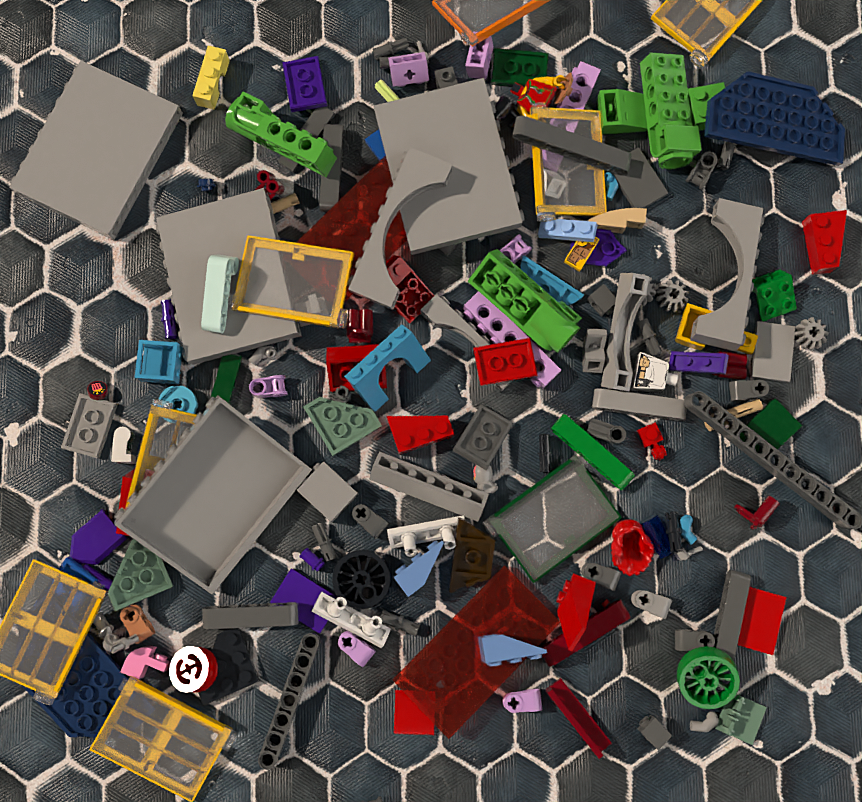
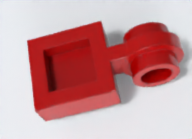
M656 422L638 429L637 432L644 447L652 445L651 453L655 460L664 459V456L667 455L663 445L659 446L657 442L664 439Z

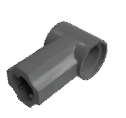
M591 418L587 428L589 435L608 441L612 445H618L626 438V431L623 427ZM612 431L620 432L621 439L614 440L611 436Z

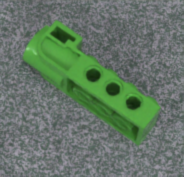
M650 53L640 62L650 151L654 158H658L660 168H680L690 164L693 157L701 151L699 127L692 126L684 56Z
M242 92L240 97L230 105L226 113L225 122L228 129L324 177H327L337 160L333 153L334 150L327 145L328 142L320 137L316 139L304 129L302 131L297 130V127L290 122H286V124L281 122V119L275 116L262 100L245 92Z
M498 249L487 254L468 280L475 289L546 350H555L558 353L580 329L577 323L582 318L563 301H556Z

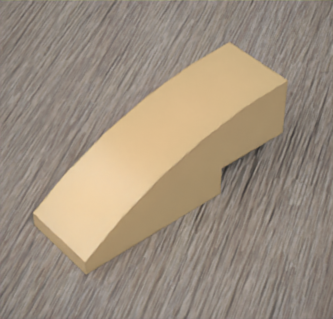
M625 208L597 215L588 221L597 222L598 229L611 230L613 233L622 234L626 227L642 229L646 222L647 209Z

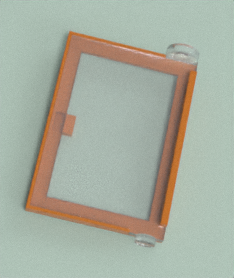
M433 0L432 5L461 34L463 44L465 46L470 44L473 47L550 0Z

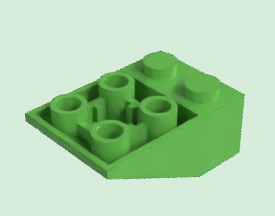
M620 89L599 91L596 103L597 110L601 113L602 134L648 131L644 94Z

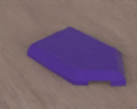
M597 228L595 237L600 240L585 264L606 267L627 250L619 243L611 230ZM571 240L570 251L576 241Z
M102 509L72 535L70 557L79 564L98 565L121 545L127 537L122 534H116L117 526Z

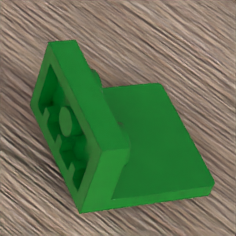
M780 269L752 279L754 283L752 292L756 293L760 320L766 321L797 309L791 274Z

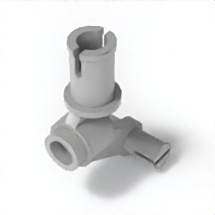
M100 612L96 615L93 623L99 631V636L104 637L103 648L105 651L114 654L121 649L126 650L130 645L139 642L137 634L120 639L117 634L112 633L114 626L108 623L103 613Z

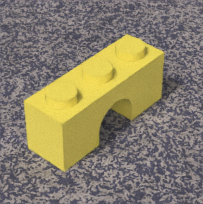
M209 45L207 47L192 95L197 106L215 110L220 94L218 90L220 76L225 77L230 61L225 49Z

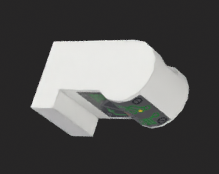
M119 427L115 430L111 462L117 464H136V456L131 454L132 443L135 439V434L131 429Z

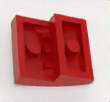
M395 690L394 734L434 735L435 691Z

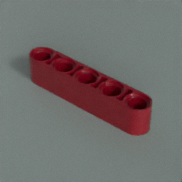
M621 599L588 617L586 630L573 651L568 650L564 633L541 646L540 648L547 651V653L542 654V657L548 667L559 663L630 619L631 616Z

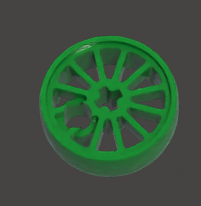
M709 646L695 648L682 657L677 667L676 677L679 689L685 699L696 707L703 709L722 707L728 704L738 692L740 685L738 669L733 659L721 649ZM696 666H702L701 668L696 669V671L693 670ZM729 670L731 674H724V672ZM720 680H728L729 683L725 684ZM696 685L693 690L688 689L689 687ZM720 686L723 690L718 692L716 688ZM703 688V695H699V691ZM713 690L715 693L713 695H708V691Z

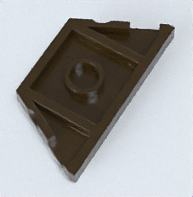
M458 517L456 546L453 552L449 583L450 593L456 592V589L464 586L469 587L476 582H483L491 578L495 539L461 517Z

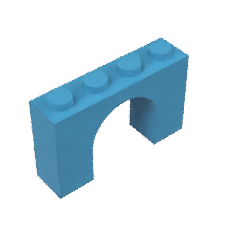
M402 324L344 376L363 401L375 412L389 400L379 385L380 372L389 361L395 358H403L405 363L416 373L431 361L414 334Z

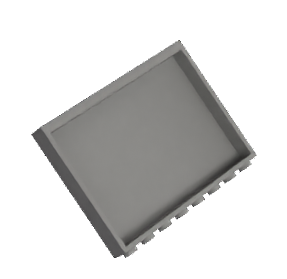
M80 61L78 66L74 68L72 77L65 84L63 93L57 98L54 109L48 114L45 125L39 130L36 141L30 146L27 157L21 162L19 171L12 178L9 188L16 194L115 240L183 112L179 105Z
M484 78L374 105L375 116L393 184L395 182L393 180L394 174L397 169L400 170L402 156L405 151L408 152L409 147L453 164L454 170L446 187L422 192L409 200L400 209L411 255L522 226L524 214L522 209L519 210L517 203L520 202L519 195L513 189L515 184L514 176L512 173L509 174V158L503 152V149H505L503 137L500 138L498 133L500 131L499 120L494 118L493 113H496L494 102H490L489 95H491L489 84H485Z
M264 188L156 218V231L161 238L159 246L165 257L163 265L165 270L168 271L167 283L172 290L171 302L176 309L174 316L180 328L178 336L180 341L183 342L184 349L182 350V355L185 361L194 365L225 355L236 354L301 336L297 321L233 311L236 299L235 290L247 235L279 240L270 196ZM256 248L244 303L296 311L281 251ZM216 254L237 257L239 259L238 271L235 275H231L227 320L223 333L205 331L201 327L207 263L209 257Z
M219 396L216 398L212 397L205 405L207 409L204 413H198L192 421L195 424L190 430L186 428L180 435L181 441L169 448L167 458L164 461L160 460L154 467L155 472L151 477L147 476L140 484L142 488L139 492L132 493L127 500L130 504L125 509L121 507L114 516L116 518L115 526L210 594L216 591L312 470Z

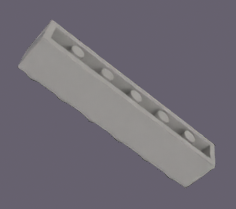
M382 452L378 453L369 478L371 481L459 515H464V517L477 522L489 495L486 492Z

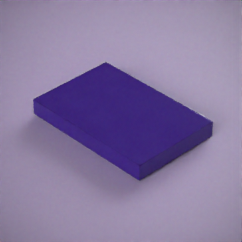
M318 56L282 62L291 113L327 106Z
M291 568L270 603H298L299 621L320 634L328 620L312 612L319 594L323 592L334 599L338 597Z

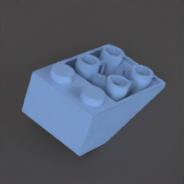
M435 540L427 546L428 552L424 555L421 552L411 559L413 562L407 567L404 564L395 571L397 575L394 579L408 597L425 584L444 544L443 541L438 543Z
M501 634L478 637L481 660L489 666L502 665L501 661L507 660L510 663L522 661L521 657L526 656L530 659L542 658V654L547 653L545 649Z

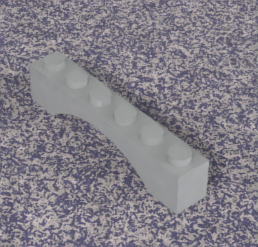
M620 273L601 387L630 391L633 374L630 362V336L636 313L646 297L649 276L636 273Z
M436 294L421 309V315L434 327L455 331L467 338L475 347L490 345L489 339L484 335L480 336L476 332L477 328L471 322L467 323L463 320L461 312L457 309L453 310L449 306V301L444 296L439 297ZM512 381L496 383L494 385L502 392Z

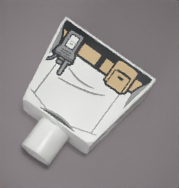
M640 352L636 356L630 390L661 392L665 389L666 384L675 386L678 375L668 373V362Z

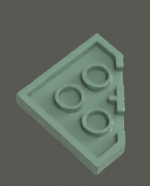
M318 397L303 406L332 456H335L382 427L372 409L341 403L323 397Z
M135 539L131 540L108 591L114 611H118L173 587L162 558Z

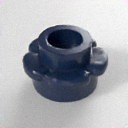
M213 179L198 180L199 185H197L198 188H201L202 192L213 191L212 187L216 186Z

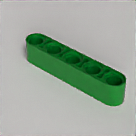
M562 414L550 428L555 435L621 491L635 477L630 469L567 415Z

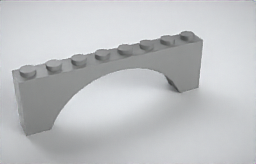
M409 147L408 152L405 151L402 156V166L394 174L393 180L395 182L393 187H389L387 190L385 205L382 204L379 209L378 215L380 217L377 223H373L370 231L372 233L370 240H366L363 246L364 254L362 258H358L355 265L357 270L348 281V290L351 293L392 310L401 292L391 280L386 267L385 241L389 227L398 211L413 197L430 189L446 187L454 170L452 163Z
M719 198L714 205L711 224L724 234L733 248L738 266L737 284L731 299L725 305L714 312L697 317L693 323L690 341L736 351L740 346L744 345L746 339L744 328L747 327L749 317H746L751 306L749 296L754 288L752 277H754L757 266L754 264L759 255L757 245L762 237L760 227H762L765 218L762 216L763 208Z

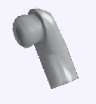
M272 346L259 347L250 357L249 361L256 366L261 359L274 358L276 350Z
M708 712L706 715L707 719L703 722L691 720L690 730L709 732L718 725V715L715 712Z

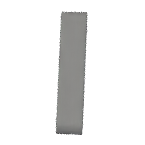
M594 389L592 409L674 421H686L687 408L682 399L609 389Z

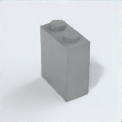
M324 461L321 464L318 462L311 470L313 473L303 480L297 491L333 523L359 494Z

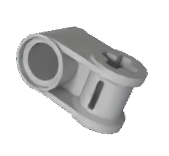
M637 590L631 596L632 604L635 607L666 619L672 603L671 599L644 590ZM643 596L645 602L639 600V597Z

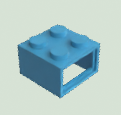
M139 340L135 378L141 382L179 384L183 347L178 342Z

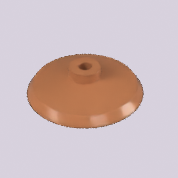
M568 73L565 76L567 81L561 82L565 88H558L554 104L561 103L566 96L571 94L572 73Z

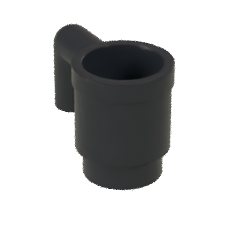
M501 96L495 103L496 113H493L495 120L498 119L500 123L510 114L514 119L508 124V127L514 130L516 117L520 115L515 110L514 104L507 97Z

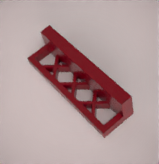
M561 678L557 679L545 691L594 754L600 759L604 756L602 751L611 744V741Z

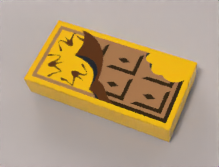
M595 237L594 242L576 241L564 263L580 272L600 239Z

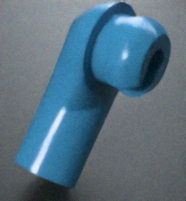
M606 172L604 173L605 186L607 188L606 200L612 201L618 189V182L613 174Z
M686 514L680 518L679 528L682 529L681 536L691 545L698 538L691 532L693 518Z

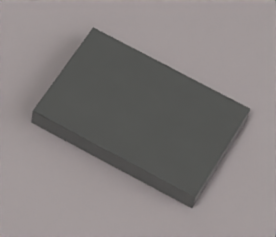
M638 147L629 152L632 154L629 173L627 175L611 174L615 176L619 188L632 208H645L666 196L668 191Z
M480 404L453 451L487 470L514 423Z

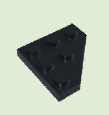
M230 628L218 634L211 650L218 664L217 676L207 690L198 692L204 706L260 681L240 628Z

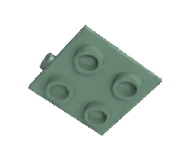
M736 694L728 704L723 706L718 718L719 723L715 729L753 745L767 707Z

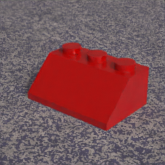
M379 344L328 347L326 365L330 392H335L340 386H345L349 391L355 390L344 376ZM386 365L379 375L381 389L387 388Z

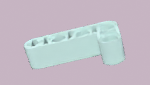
M216 254L211 255L208 259L201 321L202 330L223 333L225 330L231 275H235L239 267V259L237 257Z

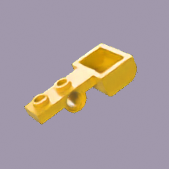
M687 303L675 342L696 350H702L705 344L690 341L693 323L698 316L714 311ZM744 331V334H746L745 343L737 351L751 355L754 352L758 335Z

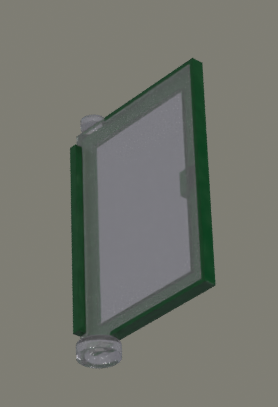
M574 455L482 522L493 538L496 536L500 537L532 583H535L622 518L586 470L585 466L588 464L582 456L577 457Z

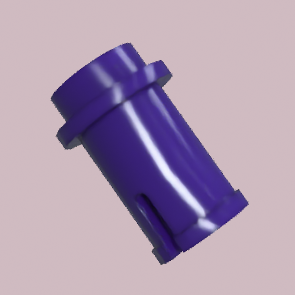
M306 548L299 556L312 567L313 571L316 570L318 572L325 564L323 558L316 556L309 548Z

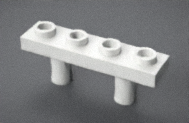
M463 515L387 529L390 547L404 546L406 556L412 557L417 553L416 544L443 539L444 547L446 549H453L456 546L455 536L458 517L464 520L465 517Z
M323 592L319 594L312 612L380 648L384 646L391 628L383 625L382 619L379 616L370 618L346 605L347 601L343 597L334 599Z

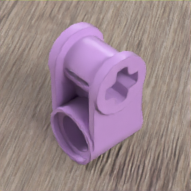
M520 234L500 250L514 264L532 250V247L527 246L521 239L522 236Z
M285 375L258 378L252 380L249 384V390L256 398L288 395L287 391H285ZM258 384L264 386L263 391L260 393L254 392V388Z
M350 631L343 632L338 639L340 649L361 667H364L376 652L372 646ZM343 637L346 639L348 637H351L352 644L350 645L348 643L347 645H344Z
M527 689L507 693L503 698V706L511 713L541 711L540 689ZM511 698L517 701L514 707L508 704V702H511Z

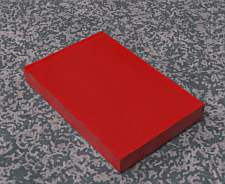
M530 338L473 348L480 386L537 376Z
M749 587L737 645L773 655L787 597Z

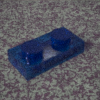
M658 515L642 523L660 559L670 555L669 537L666 535V530Z

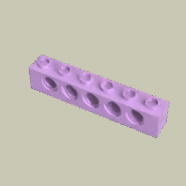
M580 61L578 68L574 67L572 71L571 94L566 96L561 103L557 104L556 108L584 110L601 69ZM570 99H576L577 102H572ZM551 119L549 124L574 133L579 120ZM542 149L543 168L556 173L563 156Z
M479 291L464 304L465 316L471 321L474 320L478 324V329L491 337L490 340L493 344L506 342L505 338L513 337L515 340L529 338ZM485 310L489 316L482 318L478 313ZM495 323L500 324L502 330L495 331L492 325ZM531 340L535 363L542 366V371L537 372V376L532 377L531 381L535 386L544 388L560 373L561 369Z

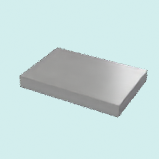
M756 322L755 335H758V339L752 355L750 378L790 382L795 326Z
M79 393L61 448L100 459L118 404L102 399L93 400L88 395Z

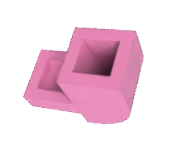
M145 646L132 651L127 656L120 672L139 680L144 678L149 666L165 672L169 670L171 662L162 654L156 653L154 655L157 647Z

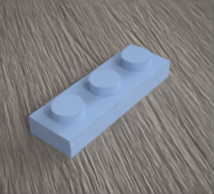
M541 218L538 236L539 238L594 242L598 225L597 222Z

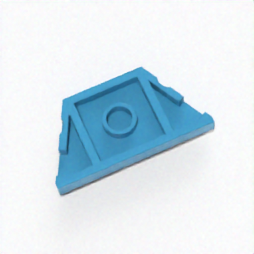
M526 256L522 257L520 269L556 301H563L570 306L583 298L584 294Z

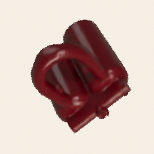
M266 170L258 172L257 180L261 184L255 190L264 188L266 185L267 191L271 193L269 194L270 201L275 195H281L284 192V185L276 181L273 173Z
M352 309L346 311V331L349 343H358L359 345L371 343L373 336V310L362 309L359 311Z
M718 352L729 355L726 374L712 375H716L719 378L745 380L747 374L745 367L747 364V354Z
M768 496L754 514L738 504L734 506V509L752 523L750 529L753 530L757 527L761 528L780 503L773 497Z

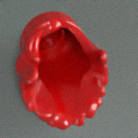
M625 519L618 522L612 531L611 554L613 565L617 566L623 574L628 576L633 574L639 575L640 572H644L649 567V563L652 561L651 558L654 556L653 544L644 533L642 525L636 520Z

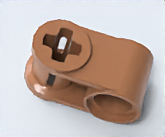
M132 604L121 611L120 618L129 635L137 634L139 642L135 644H139L155 634L152 623L147 619L139 605ZM134 611L135 615L129 617L128 614Z

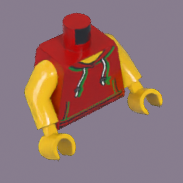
M558 75L557 77H536L533 80L529 79L525 87L515 82L510 92L519 97L516 103L519 115L530 117V108L548 109L557 92L556 86L564 89L565 86L561 82L567 81V79L563 75Z

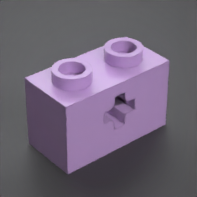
M491 36L473 47L470 45L465 65L469 78H487L493 51Z
M425 52L388 58L393 86L403 87L411 83L422 84L425 81H429Z

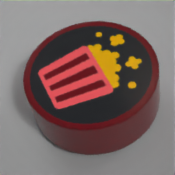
M94 381L87 387L88 396L93 400L104 399L108 394L107 385L102 381Z

